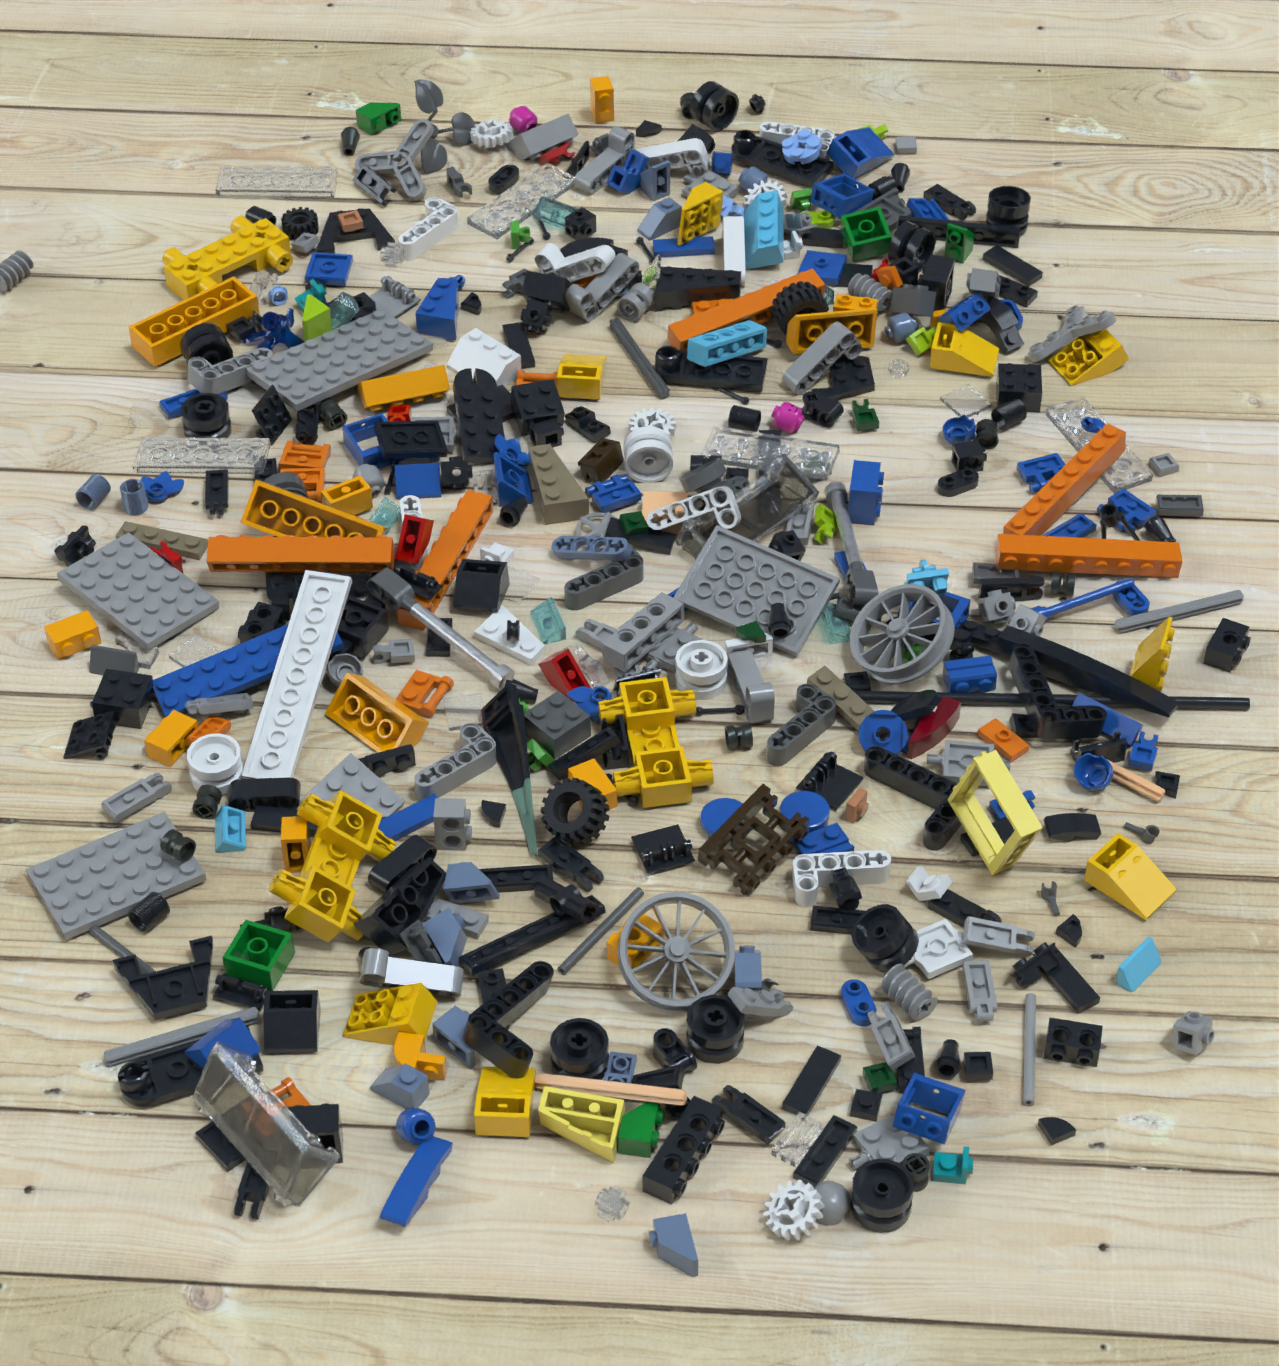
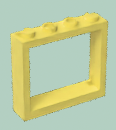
M996 750L989 753L983 751L979 756L973 758L972 764L966 768V773L959 778V783L952 788L953 792L947 800L993 876L1013 867L1043 827ZM983 780L987 783L1015 830L1005 844L974 795V792Z

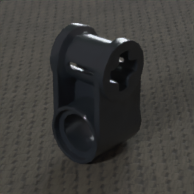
M809 391L802 396V401L804 402L802 415L805 416L804 419L811 420L824 427H832L844 412V408L839 401L822 396L817 392Z
M662 1028L655 1032L653 1035V1056L662 1068L681 1064L685 1072L697 1069L694 1055L686 1048L673 1030Z

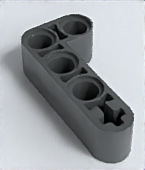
M632 547V553L627 559L611 561L609 564L568 581L564 586L565 606L570 610L577 611L641 583L644 579L643 558Z
M802 684L797 688L796 710L798 714L768 738L767 761L771 765H785L835 723L836 700L832 696L812 684Z

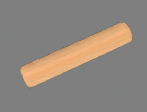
M1109 761L1113 766L1114 776L1112 779L1156 802L1163 799L1165 795L1163 788Z

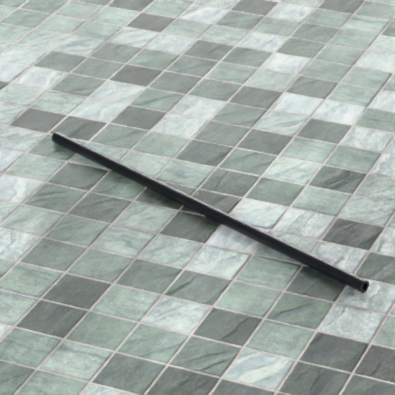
M853 691L865 703H898L904 698L917 693L904 691ZM936 692L940 699L939 703L942 697L945 696L961 701V704L1024 706L1020 694ZM1053 694L1057 706H1072L1077 697L1074 694ZM1085 695L1107 707L1138 708L1102 695ZM1169 696L1179 702L1178 708L1247 710L1250 708V698Z

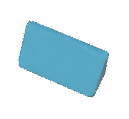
M222 805L215 815V852L244 851L246 849L245 811Z
M1147 937L1119 966L1117 984L1129 992H1134L1161 964V958L1153 938Z

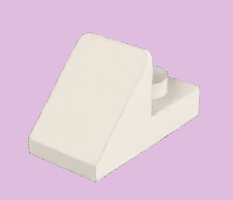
M765 633L766 642L754 643V641L745 638L744 640L740 638L726 640V654L750 649L754 659L771 656L773 649L772 635Z

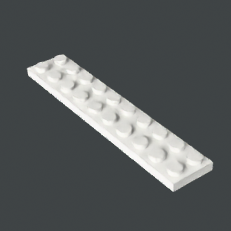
M305 570L241 775L242 779L293 778L350 591L351 577Z

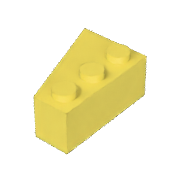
M544 1086L538 1109L540 1125L614 1163L618 1149L621 1121L623 1115L626 1114L624 1100Z

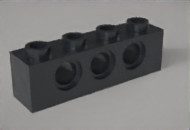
M693 1096L643 1174V1192L671 1205L677 1196L681 1197L683 1195L690 1175L694 1176L700 1165V1159L703 1155H708L715 1135L719 1136L724 1129L725 1120H723L722 1107Z

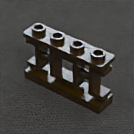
M762 784L699 848L698 861L705 867L709 864L710 868L714 870L722 862L737 873L733 880V886L736 888L740 887L743 895H746L750 890L754 891L760 885L761 878L766 873L771 874L774 871L779 859L782 856L786 858L793 850V845L798 840L802 841L809 833V818L806 816L802 818L801 814L797 812L789 820L774 809L777 805L778 797L776 795L772 796L770 794L771 789L765 784ZM762 808V813L769 818L765 824L755 817ZM777 825L788 832L781 841V836L774 831ZM753 829L769 840L759 852H756L742 841ZM730 841V846L738 851L733 857L723 850ZM746 858L756 865L749 874V869L742 864Z

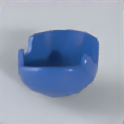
M966 415L948 419L942 427L944 439L952 445L969 442L975 436V421L973 418L970 420Z
M1086 753L1079 757L1073 766L1074 777L1077 782L1089 791L1105 789L1111 783L1114 776L1113 766L1103 755L1096 756Z

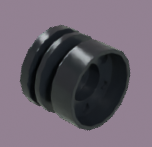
M1015 186L994 188L988 196V211L985 224L1020 227V236L1023 235L1028 227L1030 194L1024 189Z

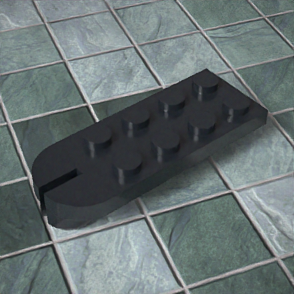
M739 130L734 135L731 152H733V159L750 167L754 166L764 172L805 185L806 187L813 188L814 183L822 181L833 169L832 161L820 157L807 164H801L800 161H794L795 164H791L784 158L782 144L756 136L751 130Z
M663 346L656 351L655 370L664 382L763 391L768 358L737 356L703 367L687 359L688 350H678L674 346Z
M471 368L463 369L456 374L453 382L462 457L467 462L494 463L493 454L495 452L499 453L495 446V437L501 434L505 438L497 383L495 378L485 370L475 368L474 376L472 377Z
M265 572L268 604L283 607L285 621H289L291 618L289 598H293V604L295 605L305 572Z
M198 1040L129 1061L121 1067L118 1073L123 1098L129 1104L137 1107L153 1106L220 1085L221 1083L185 1054V1051ZM259 1054L223 1083L264 1071Z

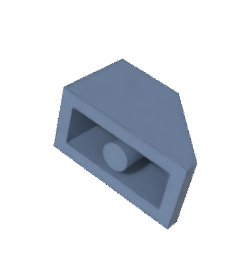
M668 160L641 172V190L653 201L670 195V162Z
M670 197L653 204L639 225L638 232L651 241L680 227L682 206Z
M472 862L448 864L443 890L452 903L499 899L500 894L491 880Z
M447 908L423 923V926L446 965L458 967L460 963L459 957L462 956L467 941V936L463 931L466 924L459 913L454 916L450 908Z
M744 945L739 946V950H735V987L762 988L760 950H755V946Z
M455 1005L432 1023L433 1036L438 1044L471 1069L475 1066V1050L469 1047L462 1039L470 1013L467 1011L463 1012Z
M407 1064L385 1068L370 1086L371 1091L405 1109L411 1107L419 1108L430 1095L428 1075Z
M686 1213L653 1219V1231H649L651 1248L657 1249L659 1259L692 1277L698 1276V1257Z

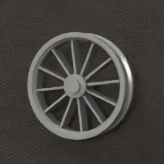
M917 584L895 586L875 596L859 612L850 632V649L855 660L862 666L864 671H867L872 679L880 683L892 685L908 683L929 673L945 657L954 637V620L949 609L930 588ZM917 601L909 613L910 602ZM929 603L935 605L926 612H924ZM901 605L900 616L895 619L890 610ZM886 612L892 620L888 625L877 621ZM940 616V622L928 624ZM872 627L885 631L868 635ZM936 634L933 641H929L927 639L919 637L924 635ZM915 643L927 647L919 656H916L912 649ZM876 644L864 652L865 645ZM908 649L914 659L903 664L904 650ZM881 655L874 666L869 664L870 661ZM895 655L894 667L886 668Z
M668 892L656 895L643 902L628 918L618 942V963L627 985L643 1001L666 1010L689 1009L692 1003L699 998L712 994L715 995L726 982L734 963V938L725 917L710 902L690 893ZM677 904L675 936H671L657 906ZM681 904L701 911L684 937L679 936ZM653 909L667 941L637 920L647 911ZM704 913L713 921L717 930L688 942L686 938ZM633 925L664 947L628 944V938ZM720 933L724 944V953L691 950V946ZM627 950L661 952L664 955L631 969ZM689 955L724 958L719 977L690 958ZM666 959L667 963L649 989L644 987L634 975L635 972ZM684 960L714 980L715 983L700 994ZM669 963L673 964L671 999L651 992V989ZM678 963L695 995L694 997L675 999Z

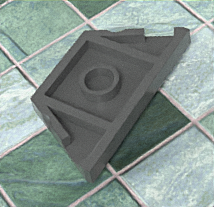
M897 188L888 191L854 211L858 212L881 207L889 231L898 227L899 215L911 217V211L905 206L904 199L899 197Z

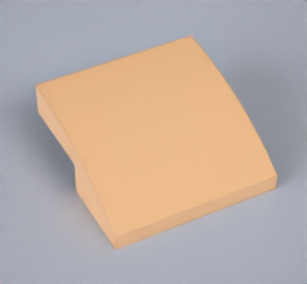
M644 491L642 514L646 523L647 516L651 511L688 498V493ZM679 505L675 508L677 517L682 518L685 514L684 508ZM668 514L655 518V522L657 523L669 518ZM687 520L660 530L676 534V536H686Z

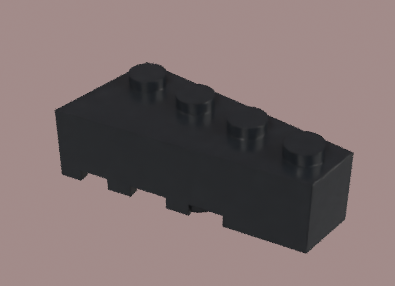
M659 266L655 291V312L663 311V308L666 307L679 310L681 306L692 305V302L703 300H734L741 296L742 271Z
M431 858L412 866L353 925L380 949L388 951L389 956L408 949L399 934L418 919L422 923L445 881L446 872Z

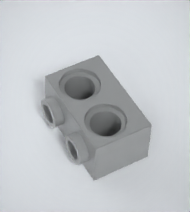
M435 798L433 819L437 850L466 851L467 841L472 839V826H467L471 821V810L466 809V800Z

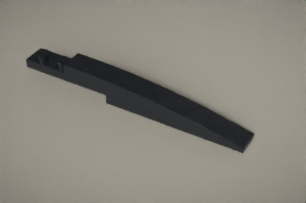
M965 620L958 627V629L970 631L972 639L968 643L971 642L976 646L1011 657L1015 644L1025 643L1030 645L1035 651L1045 677L1167 718L1179 707L1178 701L1151 686L1080 652L1011 626H1007L1003 631H999L996 628H990L969 620Z

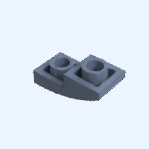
M610 1051L604 1080L632 1083L637 1055Z

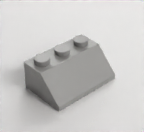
M568 113L521 133L506 143V145L522 160L530 158L532 161L542 155L541 152H549L556 149L558 145H563L567 142L573 143V138L579 134Z

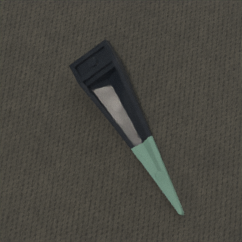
M508 683L481 709L483 729L496 742V756L513 794L530 854L537 856L523 705L519 704L517 685Z

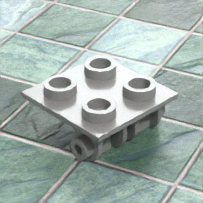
M390 276L382 277V288L369 296L375 301L376 310L382 309L394 318L421 301L414 293V290L405 287L404 284L398 281L395 282Z

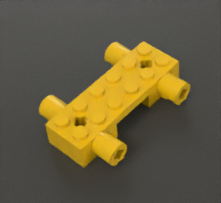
M237 216L230 225L233 233L218 241L208 244L186 256L174 247L166 250L162 257V261L165 264L166 286L182 300H185L223 282L222 275L245 264H248L256 272L271 266L282 273L290 269L293 263L289 237L267 218L253 224L246 217Z
M667 677L619 683L620 697L598 702L600 725L603 718H606L607 725L615 724V716L623 715L634 767L628 770L613 772V785L617 789V797L640 794L643 808L692 802V787L714 784L711 760H686L684 747H680L676 732L675 717L696 715V700L693 690H670Z
M339 790L329 801H324L318 796L309 793L299 806L297 815L316 825L317 830L299 877H296L290 872L280 869L271 881L268 891L290 903L284 917L285 919L327 943L339 932L358 941L364 934L353 923L362 914L351 905L356 893V889L351 886L358 865L366 855L380 862L394 851L396 842L387 838L378 829L383 814L344 791Z

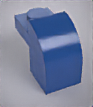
M631 149L624 167L614 165L606 184L625 193H631L640 188L641 172L645 170L649 157L635 149Z

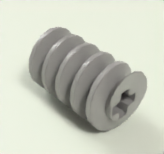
M18 250L0 263V292H6L7 288L13 287V284H17L19 280L24 279L25 276L30 274V269L33 268L34 264L25 252Z
M857 273L848 285V293L851 296L878 299L877 312L884 311L891 304L893 291L888 290L886 286H882L881 283L876 282L869 275L862 276L861 273Z
M900 963L893 966L882 980V991L888 994L899 1007H902V1010L909 1014L911 1019H924L935 1009L938 1002L937 997H932V992L928 989L925 990V985L919 983L917 977H912V973L909 970H905L903 964Z

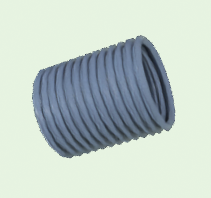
M93 474L75 493V497L82 507L92 510L111 491V486L103 476Z
M139 479L124 481L120 485L124 511L130 515L144 513L148 509L144 483Z

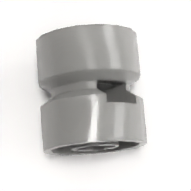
M636 283L618 301V311L626 320L636 321L653 305L655 295L646 284Z

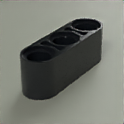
M290 777L237 779L230 783L228 806L245 812H254L256 805L296 809L299 807L301 784L297 779Z
M413 835L371 869L368 881L385 893L412 866L429 858L434 860L437 848L419 835Z

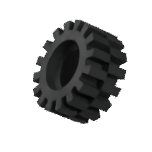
M294 207L292 211L287 210L286 213H283V217H281L282 230L291 241L293 238L296 240L304 232L314 235L319 232L318 216L316 212L314 213L313 209L309 210L307 207L305 209L299 207L296 210Z

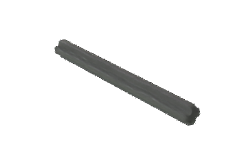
M619 318L611 319L609 321L610 328L655 392L662 399L669 397L670 389Z

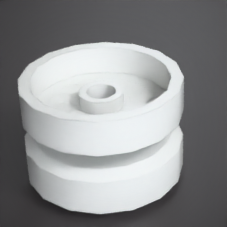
M646 426L637 428L626 436L623 442L625 470L631 478L643 483H654L663 480L670 474L673 469L671 439L665 431L657 427Z
M697 640L684 644L677 651L675 658V682L679 691L693 690L695 700H708L719 696L725 690L727 685L728 658L726 651L720 645L712 641Z
M220 733L208 734L195 740L187 750L190 779L197 791L200 786L207 784L217 787L222 792V795L229 793L232 781L242 779L241 775L244 768L241 748L232 737Z

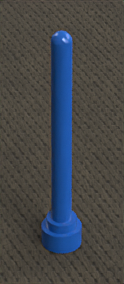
M1128 578L1047 608L1045 606H1036L1031 609L1047 617L1046 620H1048L1052 615L1131 588L1135 582L1132 578Z

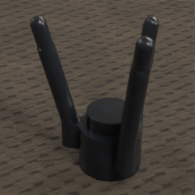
M1109 503L1101 507L1100 516L1102 520L1100 525L1102 539H1107L1106 527H1114L1121 521L1132 538L1140 541L1125 519L1124 513L1119 512L1116 505Z

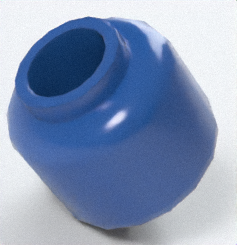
M415 1107L405 1109L397 1118V1133L401 1139L408 1143L416 1145L426 1143L435 1133V1120L429 1112Z

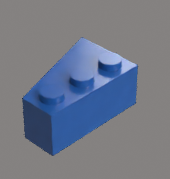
M437 278L415 313L418 334L456 340L459 309L457 281Z

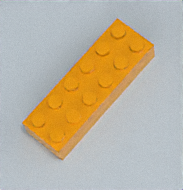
M233 276L129 326L131 345L148 362L156 367L182 354L180 348L182 336L193 326L211 323L220 327L226 333L228 332L226 324L242 316L246 318L252 317L253 311L260 314L258 297Z
M255 480L240 522L277 537H285L287 535L296 537H308L310 535L319 537H330L333 535L341 537H354L356 535L377 537L380 535L385 536L388 529L382 525L260 480Z

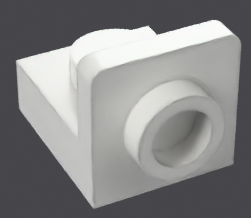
M796 230L791 231V240H784V260L800 257L803 242L802 238L798 237Z
M495 542L490 548L483 546L480 549L481 560L507 562L508 564L514 557V549Z
M923 866L917 867L906 881L918 901L941 898L953 882L948 874L929 876Z

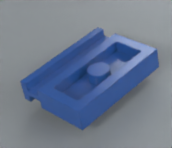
M926 198L908 199L906 205L915 217L950 220L934 199H930V201H927Z
M838 823L812 831L802 841L798 840L793 845L799 855L854 851L853 844L849 843V838Z

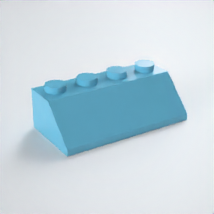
M778 190L757 194L744 211L745 270L784 263V209Z

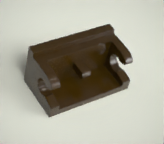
M601 438L578 461V466L581 467L582 476L586 481L590 479L589 474H591L594 482H604L624 462L620 442Z

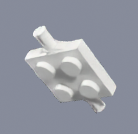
M947 919L917 930L919 938L917 951L904 966L915 964L921 969L926 978L930 979L963 965V961H972L973 953L966 944H963L964 931L959 932L952 927Z

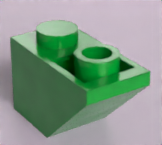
M370 102L356 109L357 126L372 136L400 122V104Z
M948 223L944 257L955 258V262L963 264L973 251L974 234L967 228Z
M645 1102L623 1115L618 1135V1154L651 1158L652 1149L657 1148L660 1132L656 1131L657 1125L662 1126L664 1120V1109H660V1103Z

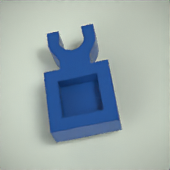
M1140 731L1138 743L1134 742L1128 766L1152 771L1158 751L1156 745L1159 735L1154 734L1152 740H1146L1144 738L1145 732Z

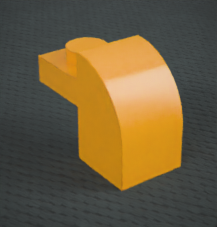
M398 1031L394 1045L395 1065L407 1064L428 1075L429 1080L445 1081L447 1074L446 1056L426 1053L424 1035Z

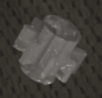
M388 242L387 247L383 246L381 249V262H385L387 267L397 268V263H403L404 249L399 248L398 243Z
M617 1186L614 1188L610 1187L609 1189L603 1188L595 1200V1206L600 1210L598 1216L607 1222L610 1220L614 1221L615 1218L618 1220L622 1219L630 1204L625 1198L627 1192Z

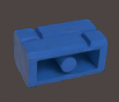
M991 655L944 661L943 680L947 692H988L996 689L997 672Z

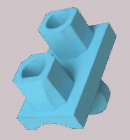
M920 560L919 567L912 568V573L907 574V580L904 582V585L932 586L933 591L937 595L946 594L949 576L948 568L936 569L935 565L928 566L926 560Z

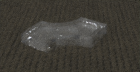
M121 629L115 638L116 645L124 647L127 651L137 652L140 668L151 669L159 655L157 646L147 650Z
M577 643L564 648V650L569 648L593 689L597 686L604 687L610 683L601 662L590 657L582 644Z

